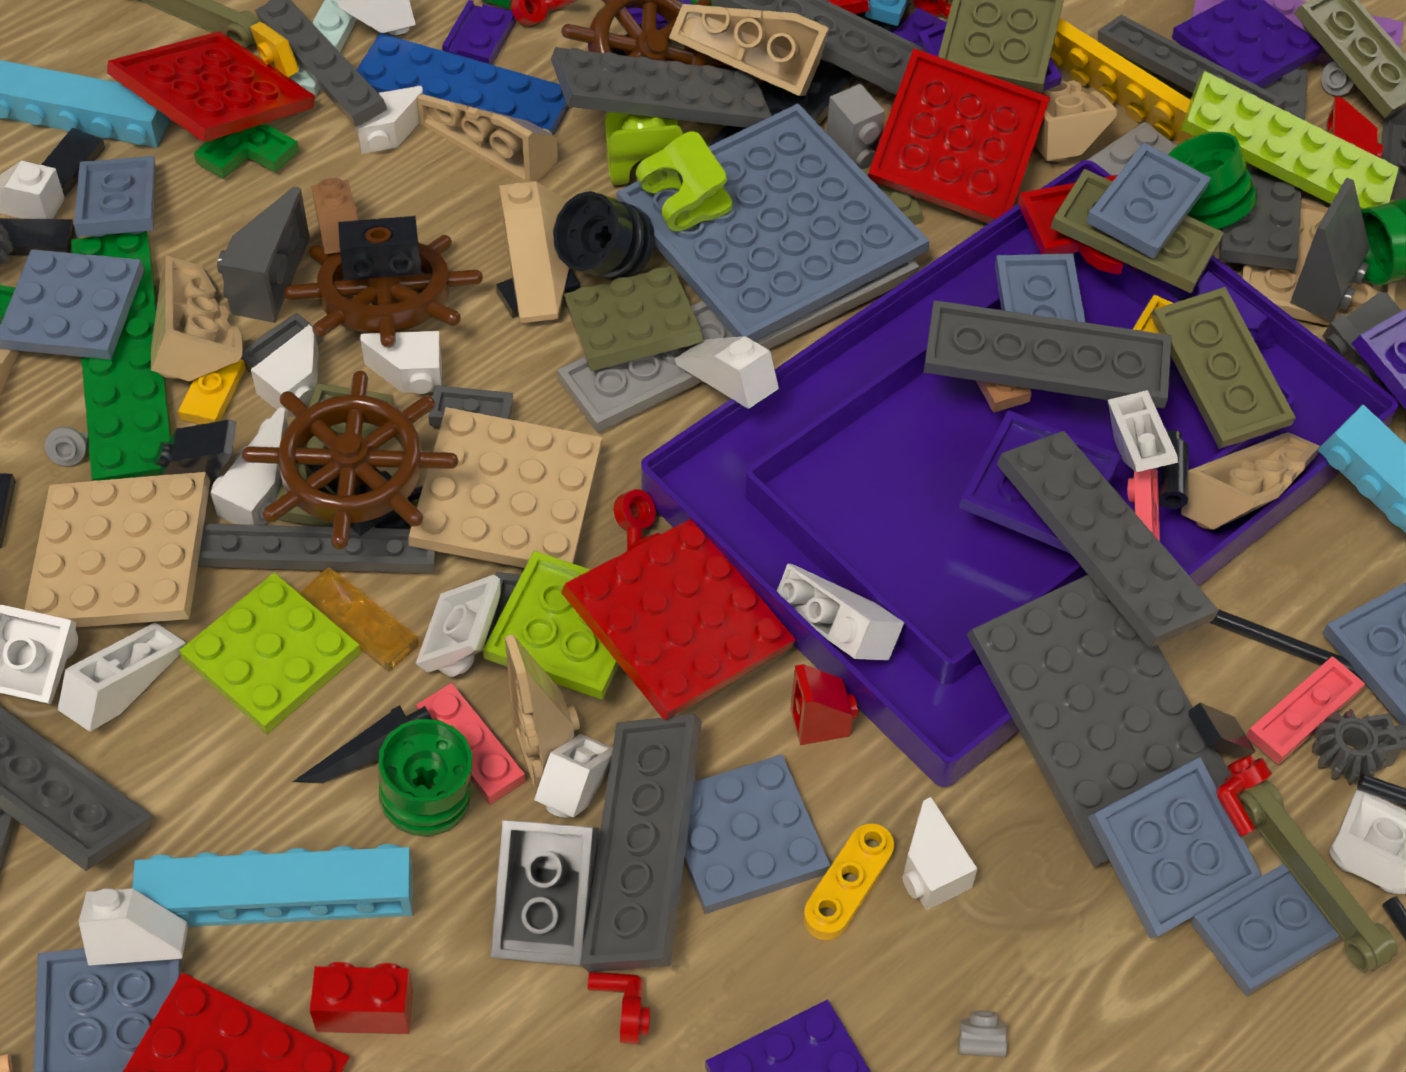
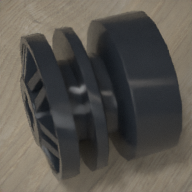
M592 191L577 194L567 201L557 215L553 229L554 247L559 259L569 268L612 281L621 277L635 276L642 272L651 259L655 245L654 227L649 216L637 206Z

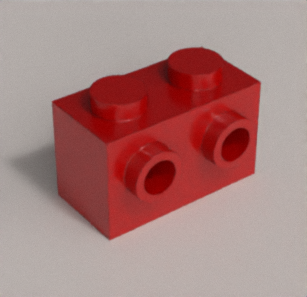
M333 962L328 967L315 966L309 1011L316 1032L409 1034L413 987L409 968H401L393 963H380L375 965L374 968L355 967L346 962Z

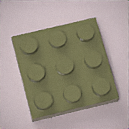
M953 0L938 57L1026 89L1042 92L1064 0Z
M673 266L655 268L647 273L617 278L612 282L592 287H581L576 291L564 294L567 310L590 371L703 342L701 328Z

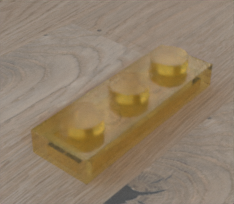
M330 567L299 592L307 601L354 639L365 654L388 672L392 671L419 646L418 637Z

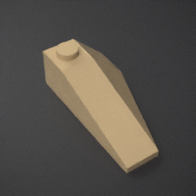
M682 4L669 38L798 96H804L820 63L829 27L797 13Z
M1061 80V85L1040 93L1049 96L1050 100L1034 146L1047 161L1061 162L1067 160L1068 157L1082 155L1116 118L1117 109L1103 94L1093 91L1089 95L1081 90V83L1075 80L1069 82Z
M420 94L416 98L419 124L522 183L538 182L558 163L557 137L547 129L540 128L530 121Z
M536 181L499 185L501 218L520 323L558 319L565 294L569 267L559 259L555 250L553 229L557 215L568 200Z
M167 255L164 257L151 346V371L158 372L161 376L169 379L179 378L192 381L240 361L243 355L242 334L237 326H230L227 320L229 312L226 306L218 305L215 300L216 289L204 268L200 265Z
M1287 432L1188 470V503L1182 507L1181 515L1196 521L1198 526L1205 529H1218L1220 526L1235 521L1277 499L1318 455V448L1320 446Z
M513 634L505 637L513 727L536 793L550 752L574 738V731L580 730V724L574 705L566 706L561 690Z

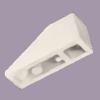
M746 336L704 339L702 343H698L675 358L677 366L748 409L779 389L770 350Z
M1148 390L1108 400L1114 441L1124 463L1135 472L1178 463L1176 451Z
M154 622L66 668L58 710L89 732L119 716L180 655L179 650L186 645V642Z

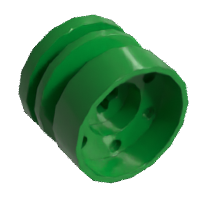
M1227 132L1200 134L1185 140L1168 154L1211 178L1207 189L1187 216L1215 229H1220L1237 222L1255 206L1258 194L1251 175L1246 168V161L1236 136Z
M1406 198L1397 199L1392 203H1383L1361 209L1370 246L1364 260L1365 263L1370 264L1365 279L1375 286L1405 280Z
M417 719L401 724L386 737L379 750L378 763L379 803L384 816L397 829L415 836H433L449 831L463 819L470 806L472 751L467 739L454 726L439 720Z

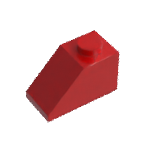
M1335 96L1326 121V131L1381 158L1383 144L1378 143V128L1343 97Z
M804 664L795 666L790 710L800 745L850 737L852 720L858 718V709L854 695L847 694L843 679Z

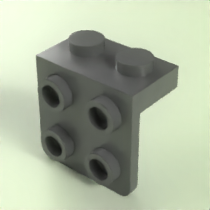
M1379 292L1347 317L1341 314L1333 320L1322 337L1326 340L1329 347L1382 387L1385 384L1372 368L1362 360L1360 354L1351 343L1362 333L1402 310L1387 293Z

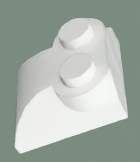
M491 575L440 594L415 663L426 672L438 669L448 677L463 674L471 667L475 658L474 654L483 650L498 606L500 579L497 576Z
M0 605V693L52 704L66 660L74 654L78 646V634L75 630L77 622Z
M1356 789L1338 833L1330 846V855L1336 865L1343 871L1354 873L1378 885L1388 893L1406 894V810L1379 797Z

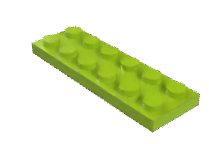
M1206 71L1202 73L1197 81L1181 126V130L1193 136L1210 132H1227L1236 136L1247 163L1330 204L1333 202L1346 178L1354 180L1361 209L1390 202L1399 167Z

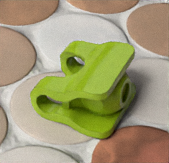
M606 112L604 121L607 163L612 186L628 184L630 170L634 164L663 150L671 141L683 135L682 129L678 126L677 119Z
M691 131L677 137L663 150L641 161L637 167V181L646 192L657 193L667 189L679 190L665 201L661 209L663 220L672 231L680 232L702 221L719 218L732 210V199L723 187L727 182L726 172L698 132Z

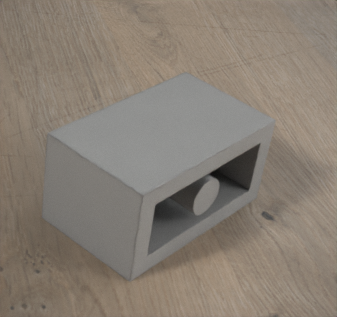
M858 84L830 96L826 133L861 169L869 168L882 136L885 111L861 84Z

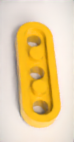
M873 823L859 826L852 833L808 899L804 909L803 921L806 930L813 937L820 940L836 939L845 932L892 859L894 839L885 827ZM869 839L876 840L879 846L869 847L865 841ZM846 873H851L857 877V880L849 882L842 876ZM830 908L835 914L827 917L822 915L819 910Z

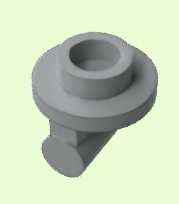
M1335 61L1330 62L1324 68L1321 75V83L1329 94L1340 96L1350 91L1354 93L1358 91L1359 88L1350 81L1348 75Z
M68 426L55 428L47 435L45 440L47 456L54 463L61 466L77 464L84 457L86 448H89L88 432L80 433L75 428Z
M982 1010L971 1011L970 1018L960 1020L958 1054L1006 1057L1007 1024L998 1020L997 1013Z

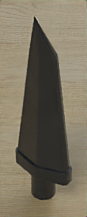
M399 705L292 782L325 783L379 760V750L386 737L401 724L417 719H432L426 706L406 716Z

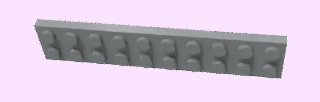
M911 259L755 342L766 349H770L895 288L919 272L920 266ZM704 301L691 306L701 328L703 340L734 337ZM697 344L590 371L586 358L583 357L557 370V380L597 433L702 382L699 378L677 366L675 362L676 357Z

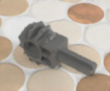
M1352 709L1345 712L1343 716L1334 712L1328 716L1326 722L1319 724L1315 731L1316 740L1312 745V753L1320 756L1318 768L1329 767L1332 770V780L1340 775H1344L1350 785L1356 782L1362 774L1373 777L1378 770L1394 764L1401 751L1406 750V724L1394 726L1389 713L1375 716L1367 714L1360 719L1355 716Z

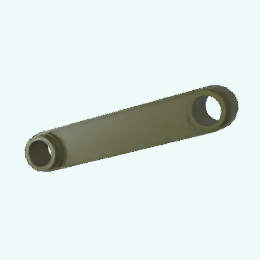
M138 0L210 33L221 31L244 48L250 47L255 42L250 26L261 22L257 16L249 11L238 12L213 0Z
M1264 780L1251 788L1244 789L1243 792L1238 794L1237 797L1253 825L1345 942V952L1356 969L1366 973L1370 970L1375 971L1390 962L1392 957L1398 953L1397 943L1393 935L1385 926L1380 923L1374 924L1284 810V802L1277 788L1271 782Z

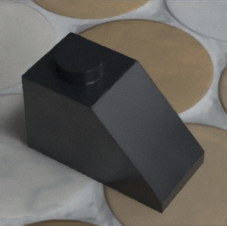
M228 419L177 428L168 443L162 442L157 451L155 465L161 466L159 476L206 472L211 481V487L232 455L237 422Z

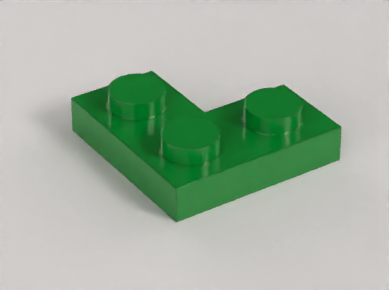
M261 124L245 129L242 132L232 133L216 138L213 141H207L194 152L197 164L224 179L246 158H250L276 173L299 152L297 140L268 124Z

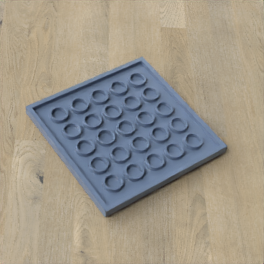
M795 104L709 146V149L726 172L727 182L723 187L733 202L732 210L719 218L702 221L680 232L672 231L664 222L661 209L665 201L679 190L667 189L657 193L646 192L637 181L616 191V199L618 201L637 206L649 216L654 227L656 248L734 337L746 336L754 342L927 252L929 249L930 240L799 104Z

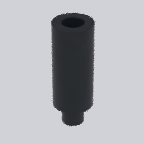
M1171 430L1167 434L1178 456V463L1158 467L1159 504L1161 506L1177 509L1188 503L1189 446L1182 440L1181 432Z

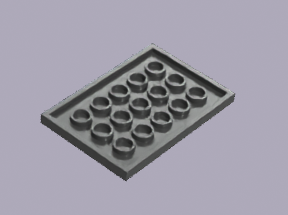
M1089 575L973 628L966 634L1093 867L1109 860L1087 815L1198 757H1201L1216 788L1225 782L1224 777L1230 774L1218 750L1206 745L1189 717L1188 710L1193 708L1159 646L1148 647Z

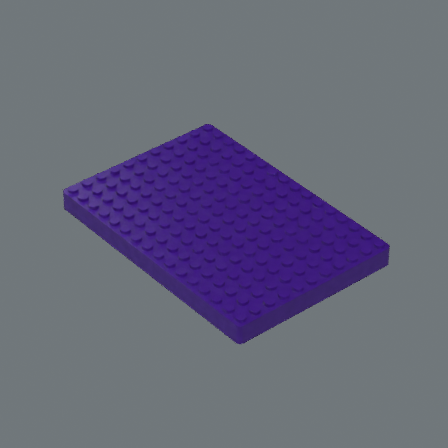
M1083 160L1041 189L1075 183L1084 169L1101 177L1112 175L1095 162ZM1018 204L774 369L779 387L778 390L749 409L730 399L647 455L641 462V490L650 495L655 504L656 511L673 528L691 519L738 570L794 636L796 641L793 645L818 670L842 678L847 694L854 695L857 708L936 785L941 787L953 785L1019 732L966 634L973 628L1088 575L1071 553L959 508L961 498L1007 411L1010 410L1120 454L1114 441L1108 400L1030 389L1032 392L1030 402L993 413L976 380L923 373L933 301L1001 310L995 271L996 256L1041 254ZM1079 252L1070 253L1074 256L1086 323L1133 329L1153 295L1176 303L1191 298L1199 289L1197 282L1192 293H1189L1142 270L1134 271L1131 265L1124 263L1121 274L1101 271L1087 263ZM1214 255L1211 257L1200 279L1209 271L1268 317L1275 344L1271 348H1259L1296 418L1290 426L1219 449L1170 355L1168 400L1165 408L1156 407V410L1166 432L1171 430L1181 432L1182 440L1188 444V470L1287 432L1321 446L1362 405H1365L1389 428L1398 408V402L1391 394ZM1319 452L1277 499L1235 521L1220 526L1218 529H1205L1198 526L1196 521L1181 515L1182 507L1170 509L1159 504L1160 543L1199 587L1341 472L1333 468ZM1121 458L1110 485L1135 512V503H1130L1128 499V479L1134 478V470L1124 463ZM787 564L796 565L875 602L903 621V627L889 660L854 659L823 637L777 592Z

